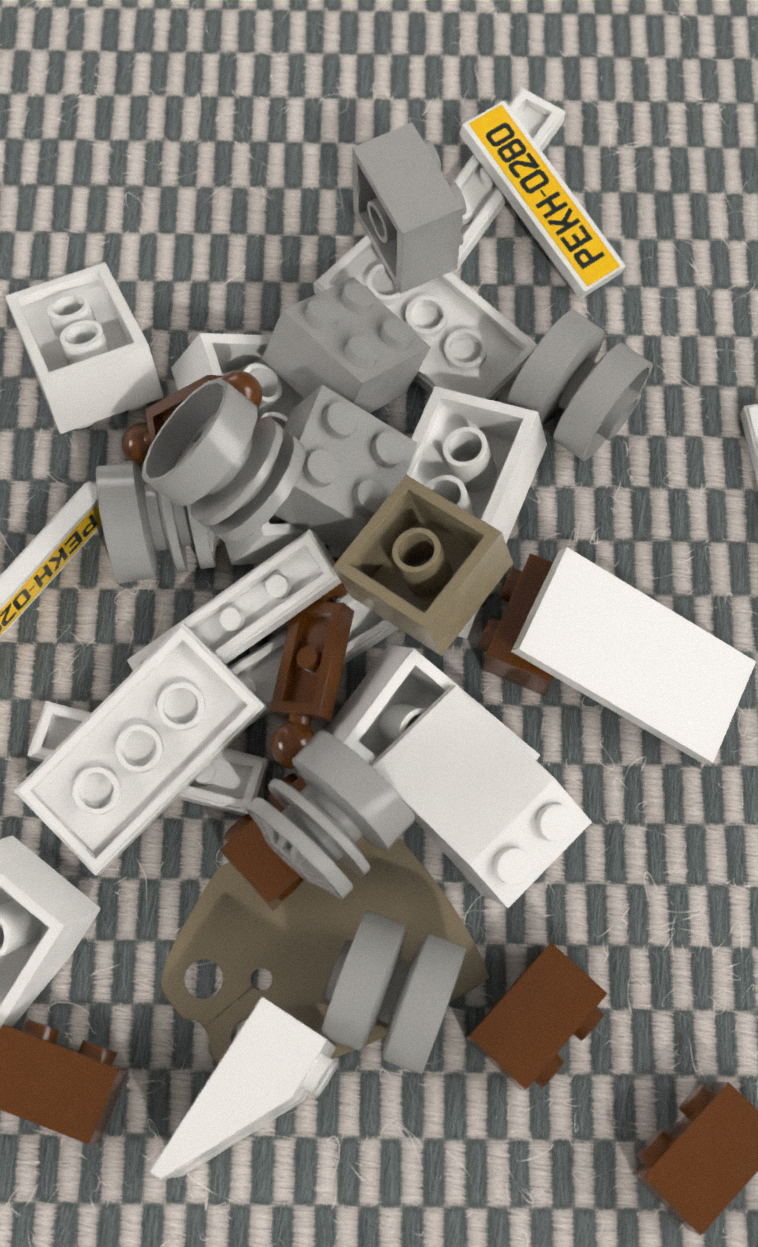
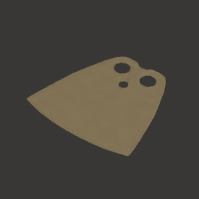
M363 838L359 839L356 846L370 865V871L364 877L356 874L340 861L336 864L353 885V889L343 900L338 899L326 889L312 882L305 881L273 911L229 862L217 868L171 948L163 969L161 984L165 997L177 1013L184 1019L197 1021L206 1030L210 1040L208 1047L210 1055L218 1065L232 1044L231 1035L233 1029L239 1022L249 1018L262 997L321 1035L322 1026L330 1001L324 999L332 972L346 939L353 941L366 910L405 924V936L400 960L411 963L417 949L428 933L467 947L449 1003L490 978L476 944L460 916L429 872L400 838L388 851L370 844ZM206 959L213 961L219 966L222 971L223 982L220 990L214 996L200 999L188 992L184 977L191 964L198 960ZM260 968L268 970L272 975V983L265 990H257L251 983V975ZM377 1020L375 1027L362 1047L385 1037L389 1024ZM325 1038L337 1047L330 1057L331 1059L356 1050Z

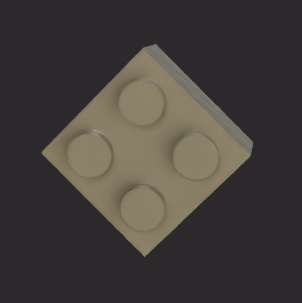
M405 475L332 568L352 598L442 656L512 566L513 561L501 531L410 476Z

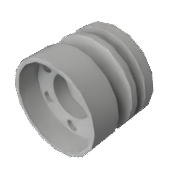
M216 378L207 381L193 391L161 427L149 447L144 460L142 478L148 485L176 506L191 505V515L203 526L209 525L211 531L226 543L240 542L261 528L287 499L300 476L305 460L304 444L287 431H282V426L270 417L258 418L257 406L228 382L222 378Z
M134 460L96 467V488L103 533L110 563L118 584L157 577L158 551L167 549L177 572H187L186 546L195 545L201 569L216 567L215 550L217 535L211 531L209 525L203 526L191 515V505L178 507L150 485L145 484L140 468Z
M319 730L292 759L293 767L306 785L304 789L299 792L291 785L274 778L268 784V788L276 800L284 807V810L279 812L275 807L259 797H256L246 807V810L259 826L265 842L289 867L307 882H312L326 889L338 899L343 900L353 889V885L336 864L340 861L356 874L364 877L370 871V865L356 846L359 839L363 838L370 844L388 851L413 824L415 815L398 792L359 754L326 731Z

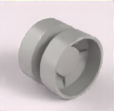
M570 310L550 328L533 350L516 377L508 394L506 404L537 411L542 426L552 419L561 408L564 409L555 429L553 440L581 460L586 461L606 440L612 439L627 421L641 398L640 392L651 373L653 363L623 343L614 346L598 363H595L594 361L605 337V331L577 311Z
M366 910L353 941L346 939L332 972L324 999L330 1001L322 1026L321 1036L359 1051L366 1043L377 1020L389 1024L383 1048V1060L422 1075L449 1003L467 947L428 933L417 949L411 963L400 960L405 936V924Z

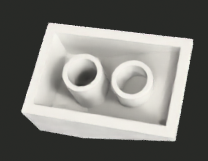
M105 262L5 296L60 434L74 429L89 427L96 421L127 410L139 409L147 403L164 398L149 345Z
M388 645L325 731L341 740L371 765L451 685L457 684L416 649ZM460 688L535 760L539 758L540 754Z
M451 685L371 764L408 804L415 815V821L479 893L506 908H509L592 822L557 780L457 685Z
M13 835L0 839V1030L3 1024L14 1026L72 955L101 909Z
M262 997L150 1172L160 1179L183 1177L303 1102L308 1093L319 1096L338 1066V1063L330 1058L337 1047Z

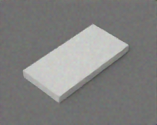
M367 235L313 283L314 293L318 294L355 277L362 285L368 287L375 297L397 317L408 323L413 331L431 347L414 378V381L430 395L434 386L494 401L515 381L523 365L537 346L533 340L452 272L400 294Z
M568 547L558 551L511 652L702 764L714 762L756 663L753 659Z
M182 623L14 792L95 876L100 875L267 706L186 624Z

